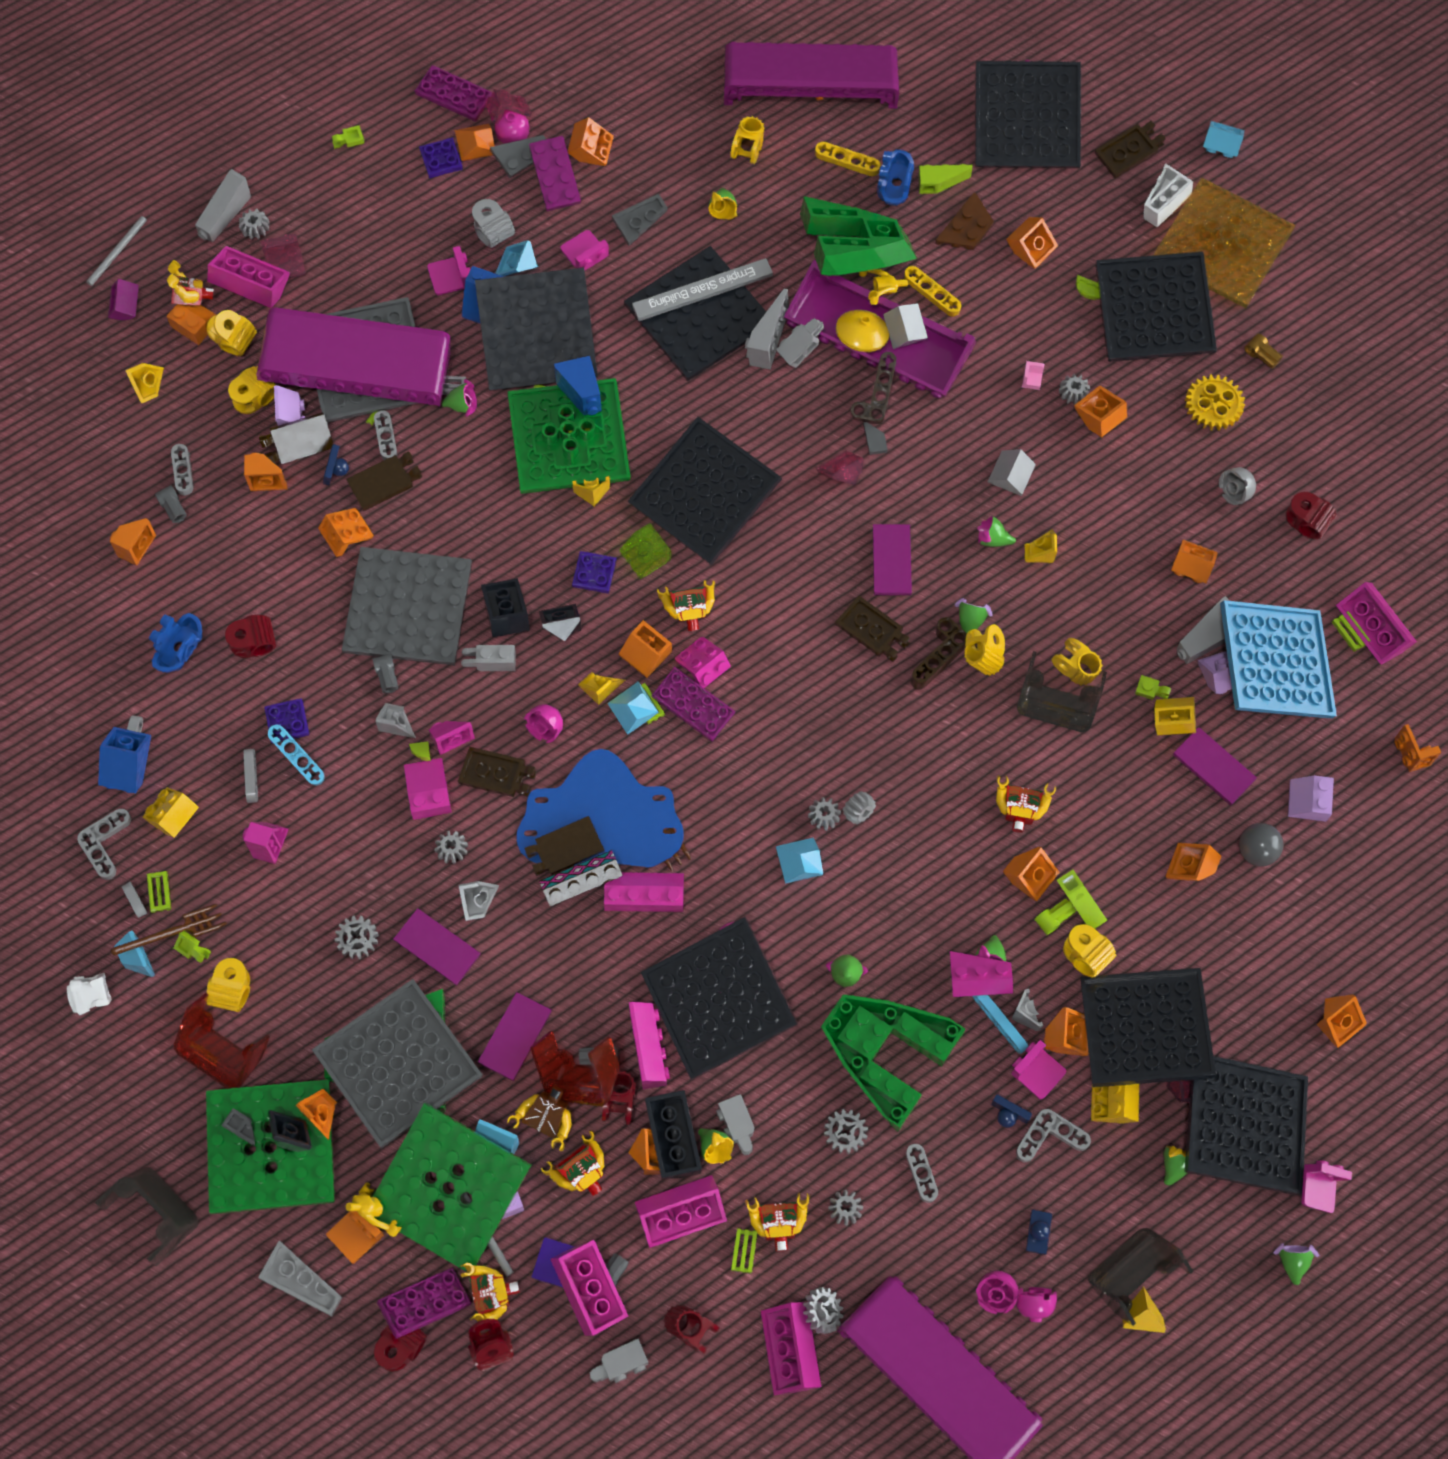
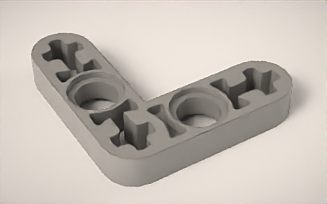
M125 809L115 810L78 834V843L98 875L104 880H110L116 875V867L104 850L101 842L130 825L131 816ZM122 815L125 821L121 822L118 816ZM111 820H113L116 827H113L112 823L110 822ZM107 824L110 826L107 833L99 832V828L102 825ZM85 836L90 837L93 846L90 847L85 841ZM96 850L102 851V856L99 859L92 858V853ZM104 862L107 868H110V873L106 874L101 863Z
M1044 1109L1038 1114L1018 1146L1016 1156L1021 1162L1031 1161L1048 1133H1051L1078 1151L1086 1150L1091 1143V1138L1088 1133L1054 1111ZM1048 1114L1051 1122H1047L1043 1128L1040 1127L1044 1119L1041 1115L1046 1116ZM1066 1125L1069 1128V1134L1061 1135L1058 1127ZM1034 1130L1039 1131L1042 1136L1041 1140L1034 1141L1030 1136L1031 1132ZM1073 1130L1077 1132L1074 1135L1075 1137L1079 1139L1081 1137L1085 1138L1084 1142L1086 1143V1145H1078V1140L1074 1137L1072 1138V1140L1068 1139L1072 1135ZM1029 1143L1032 1144L1028 1152L1031 1156L1026 1155V1157H1023V1152L1020 1149L1025 1150Z

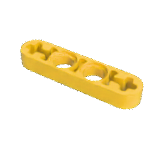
M819 142L815 147V156L820 160L868 176H876L880 172V162L873 157L827 142ZM841 153L844 155V158L837 159L835 155ZM858 159L861 163L855 165L852 164L851 160Z
M915 266L906 268L904 279L908 280V284L947 315L952 317L959 315L961 302L919 268ZM928 283L931 287L923 289L921 284ZM940 293L944 296V299L938 300L935 298V295Z

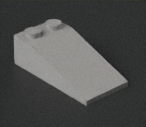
M787 289L782 290L753 329L750 338L746 340V357L749 358L751 366L771 370L786 321L784 315L789 308Z

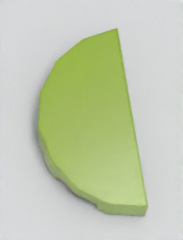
M1077 275L1075 284L1078 292L1087 299H1100L1098 283Z

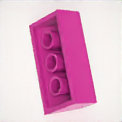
M225 246L208 264L207 282L272 308L280 299L290 272Z
M1370 582L1363 583L1336 605L1381 665L1402 654L1417 642L1379 591ZM1347 611H1349V613L1353 616V618L1356 620V622L1359 624V626L1371 640L1370 642L1366 639V637L1363 635V633L1360 631V629L1357 627V625L1354 623L1351 617L1347 614Z
M621 872L623 876L604 885L605 911L683 912L684 873Z
M629 1002L642 1088L644 1090L667 1086L666 1079H670L668 1067H664L663 1060L666 1059L665 1048L660 1047L659 1040H663L661 1028L657 1029L656 1021H660L658 1009H654L653 1003Z
M712 1175L635 1202L649 1248L727 1221L720 1193Z
M594 1240L571 1248L550 1259L585 1336H594L628 1317Z
M807 1302L787 1303L761 1311L774 1396L821 1387L813 1333L810 1329L811 1322L806 1323L808 1316L803 1314L804 1311H807L803 1303Z

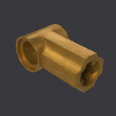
M1256 334L1244 347L1249 356L1253 358L1258 357L1270 368H1274L1283 357L1269 345L1267 338L1262 334Z

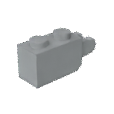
M814 318L806 325H798L792 330V334L788 338L780 342L776 350L789 365L796 368L819 345V339L816 336L824 329L823 322Z
M476 645V648H464L462 650V654L465 656H476V659L462 660L461 665L463 667H477L479 671H516L515 645Z
M740 1094L718 1103L716 1113L720 1122L724 1121L725 1123L724 1133L734 1144H738L742 1154L749 1155L753 1150L750 1138L753 1136L755 1127Z
M639 1339L603 1354L601 1359L602 1365L591 1370L590 1379L597 1383L609 1378L610 1382L614 1380L615 1383L625 1380L627 1378L626 1375L633 1371L634 1374H638L646 1370L645 1366L649 1363Z

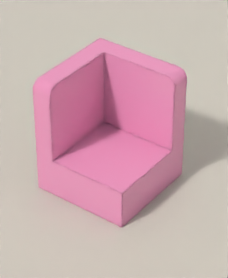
M1026 361L1022 381L1023 388L1040 390L1044 370L1043 363Z

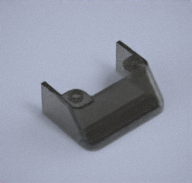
M1033 651L1017 704L1018 712L1023 716L1074 731H1088L1091 728L1104 689L1107 672L1103 671L1098 687L1087 685L1081 689L1079 696L1043 686V673L1033 669L1037 653Z
M143 1167L119 1179L95 1204L105 1211L119 1197L127 1199L138 1191L164 1219L156 1229V1236L162 1244L147 1258L152 1264L157 1266L197 1228L199 1219L156 1171L150 1167Z
M1142 1228L1089 1274L1088 1282L1115 1314L1134 1326L1136 1322L1129 1313L1132 1308V1301L1128 1296L1156 1271L1161 1274H1169L1178 1266L1190 1274L1194 1271L1180 1248L1149 1228Z

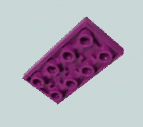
M431 65L415 89L416 95L475 122L493 96L491 91L434 65Z
M873 524L874 595L912 594L910 524Z
M676 667L671 670L651 696L711 742L714 741L736 712Z
M1199 727L1196 729V733H1192L1173 753L1174 757L1230 806L1257 779L1255 775Z
M418 908L393 938L397 944L456 986L481 955L480 952Z
M516 992L479 1058L478 1064L514 1082L552 1010Z
M450 1268L381 1298L377 1301V1304L395 1339L469 1307L471 1301L454 1269Z

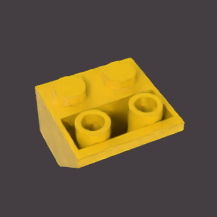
M1195 698L1157 699L1155 702V727L1157 735L1196 733Z
M166 787V789L158 794L157 800L146 809L142 818L166 835L175 838L199 807L185 794Z
M1139 1084L1092 1087L1091 1121L1109 1123L1139 1122Z

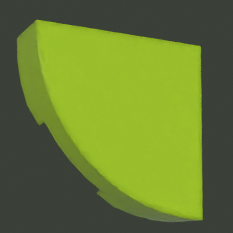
M428 741L409 744L413 755L421 758L423 761H431Z

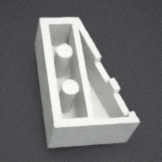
M1165 164L1155 187L1152 189L1144 205V219L1158 227L1192 195L1193 181Z

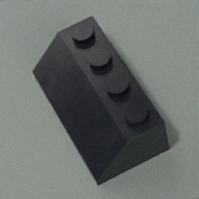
M685 1090L645 1098L661 1179L685 1178L701 1174L702 1168Z

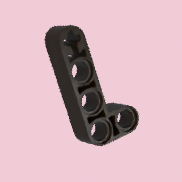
M885 352L880 357L871 403L855 402L851 406V416L854 420L871 424L883 422L896 366V356L892 352ZM887 358H890L891 362L889 363L888 370H885V361ZM882 375H886L889 377V381L881 383L879 378ZM878 393H883L886 398L883 401H878L875 396ZM857 407H861L864 410V413L862 415H856L854 413V409ZM874 411H879L882 416L879 419H875L871 414Z
M948 617L939 619L936 627V635L942 643L912 673L911 685L915 689L925 688L966 648L967 633ZM945 626L948 627L949 630L944 631L940 627ZM955 639H961L963 642L957 643ZM947 651L950 655L945 656L941 652ZM933 663L936 664L937 667L931 668L928 664Z

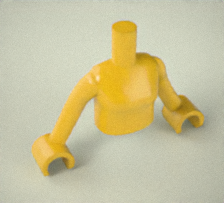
M873 269L859 272L860 277H865L867 272L880 276L873 278L874 290L870 291L868 296L872 305L878 303L880 295H890L896 293L898 287L908 286L907 279L896 280L894 276L883 270Z
M366 1182L360 1189L359 1195L353 1196L352 1203L348 1202L346 1204V1210L357 1211L370 1224L386 1230L390 1236L395 1237L402 1228L396 1226V1220H392L388 1225L374 1218L381 1215L383 1208L376 1197H370L375 1190L370 1189V1183Z

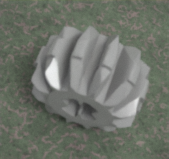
M257 208L254 212L250 209L249 213L243 212V217L239 218V229L245 237L249 236L251 240L254 237L259 239L260 235L265 236V231H269V219L263 211L259 212Z
M1075 374L1072 377L1067 375L1065 380H1062L1060 383L1059 394H1062V400L1067 399V404L1073 402L1075 405L1087 396L1090 391V385H1087L1088 379L1082 380V375L1079 378Z
M860 791L858 794L855 793L845 803L846 806L843 807V814L853 824H860L874 812L873 810L876 807L875 801L866 792Z
M822 797L821 803L815 800L814 805H810L809 810L811 812L808 813V818L812 819V825L817 824L818 830L821 826H824V830L827 831L828 825L834 828L835 822L838 823L840 821L838 816L841 815V810L837 809L838 803L832 804L831 798L828 802H825V798Z
M447 831L446 837L440 834L441 840L435 841V844L438 846L435 848V853H439L438 859L444 858L446 864L450 860H452L453 864H456L455 859L457 858L462 861V855L467 854L465 848L468 847V843L464 841L465 837L463 835L458 837L457 831L453 835H451L450 831Z
M847 1190L843 1191V1197L839 1192H836L837 1199L831 1198L830 1202L833 1205L828 1207V1210L835 1211L830 1217L835 1218L838 1216L836 1223L840 1224L841 1219H843L845 1226H848V1219H850L851 1223L855 1224V1217L861 1218L862 1216L858 1211L863 1210V1205H856L861 1201V1198L859 1197L854 1200L855 1192L847 1196ZM842 1204H844L845 1206L849 1205L850 1212H847L846 1210L842 1211Z

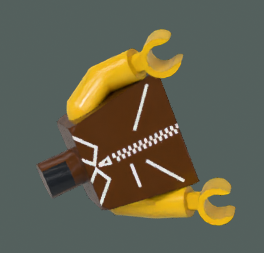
M553 1086L550 1094L544 1091L540 1095L534 1094L522 1102L515 1111V1115L508 1118L507 1124L512 1119L516 1120L517 1124L513 1127V1129H516L521 1118L522 1123L553 1138L551 1142L553 1149L556 1143H561L559 1150L563 1151L565 1148L563 1140H566L572 1126L568 1103L561 1100L564 1090Z

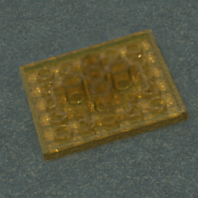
M1201 178L1153 256L1203 251L1208 288L1247 308L1296 225Z

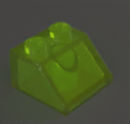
M650 523L634 532L619 550L640 579L671 561L670 548Z

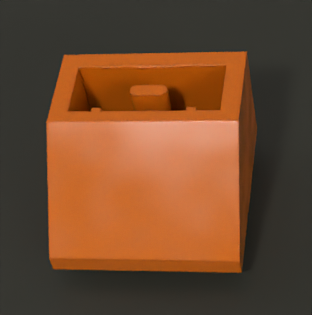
M588 117L574 124L568 154L579 162L606 166L614 136Z
M643 620L631 632L620 650L619 656L648 678L671 654L672 643Z

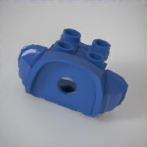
M904 150L884 151L883 164L880 168L877 184V194L887 205L897 206L904 203L908 198L914 171V161L912 156ZM897 178L902 183L899 186H894L891 181Z
M191 613L184 614L177 622L174 621V618L165 614L160 620V625L163 626L160 631L153 630L150 634L149 640L154 643L153 647L156 650L152 659V666L156 670L166 673L179 671L198 646L197 644L202 639V624L199 618ZM181 642L182 644L178 652H176L174 646Z

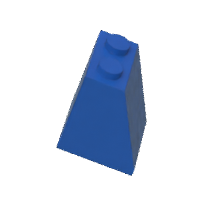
M472 266L465 280L462 318L480 323L475 280L504 276Z
M590 356L555 363L556 384L583 415H595L601 412L600 391Z
M113 727L100 745L98 785L109 789L122 790L127 793H136L143 784L151 735Z

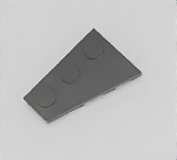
M544 135L493 146L490 147V151L508 177L511 178L534 164L529 143L546 140Z
M657 194L612 215V220L628 246H630L667 212V206L661 196Z

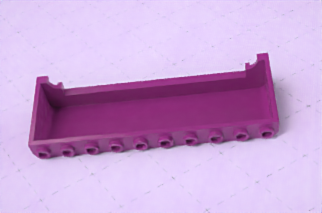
M730 42L725 46L724 105L733 106V100L738 98V101H741L742 96L880 98V103H884V101L888 103V109H897L899 99L897 49L892 45Z
M813 260L784 315V319L787 321L786 325L794 329L798 325H806L815 318L823 322L824 329L816 336L820 342L824 344L829 342L835 345L834 348L838 351L844 352L845 350L851 353L850 356L857 360L862 358L867 361L868 365L874 368L879 366L880 357L883 353L892 352L896 356L894 374L899 376V380L904 383L911 382L915 384L914 387L921 391L926 389L935 398H945L976 344L975 337L968 333L962 337L961 332L957 333L922 316L928 339L893 349L889 336L886 345L879 350L861 352L851 349L842 343L836 334V323L842 314L852 310H867L877 314L885 321L883 314L901 305L882 296H879L876 305H872L868 299L870 290L838 275H821L816 260ZM887 358L885 361V370H888L889 363L891 362L890 358Z
M274 307L269 310L257 368V380L440 406L450 359V335L439 330Z
M888 1276L844 1321L837 1332L844 1339L851 1338L850 1343L854 1344L969 1459H1014L1043 1427L1041 1423L1042 1418L1035 1411L1031 1413L1025 1407L1027 1405L1026 1402L1019 1396L1015 1397L1010 1392L1011 1388L1004 1381L999 1382L994 1377L996 1373L989 1366L986 1365L984 1367L979 1362V1356L972 1350L969 1352L964 1347L965 1343L957 1335L953 1337L948 1332L949 1327L941 1320L938 1322L933 1317L934 1313L926 1305L923 1307L918 1303L919 1298L912 1291L907 1292L902 1287L904 1284L898 1277L894 1276L892 1278Z

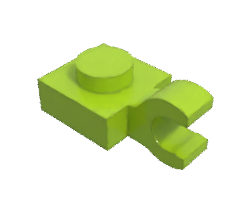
M359 125L342 129L343 134L332 136V143L335 149L342 147L344 144L347 145V148L365 144Z
M1141 675L1135 694L1151 700L1154 699V696L1168 699L1171 688L1158 686L1159 680Z
M186 931L179 934L173 947L186 958L194 957L200 963L203 962L204 958L208 959L211 954L207 948L199 947L200 941Z

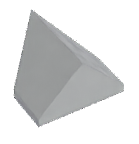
M385 703L376 717L378 731L416 738L404 712V706Z
M480 881L459 885L466 921L485 917L500 885Z
M1026 989L1012 1016V1020L1035 1031H1040L1043 1023L1038 1022L1036 1015H1039V1013L1035 1009L1034 1001L1029 1000V989Z

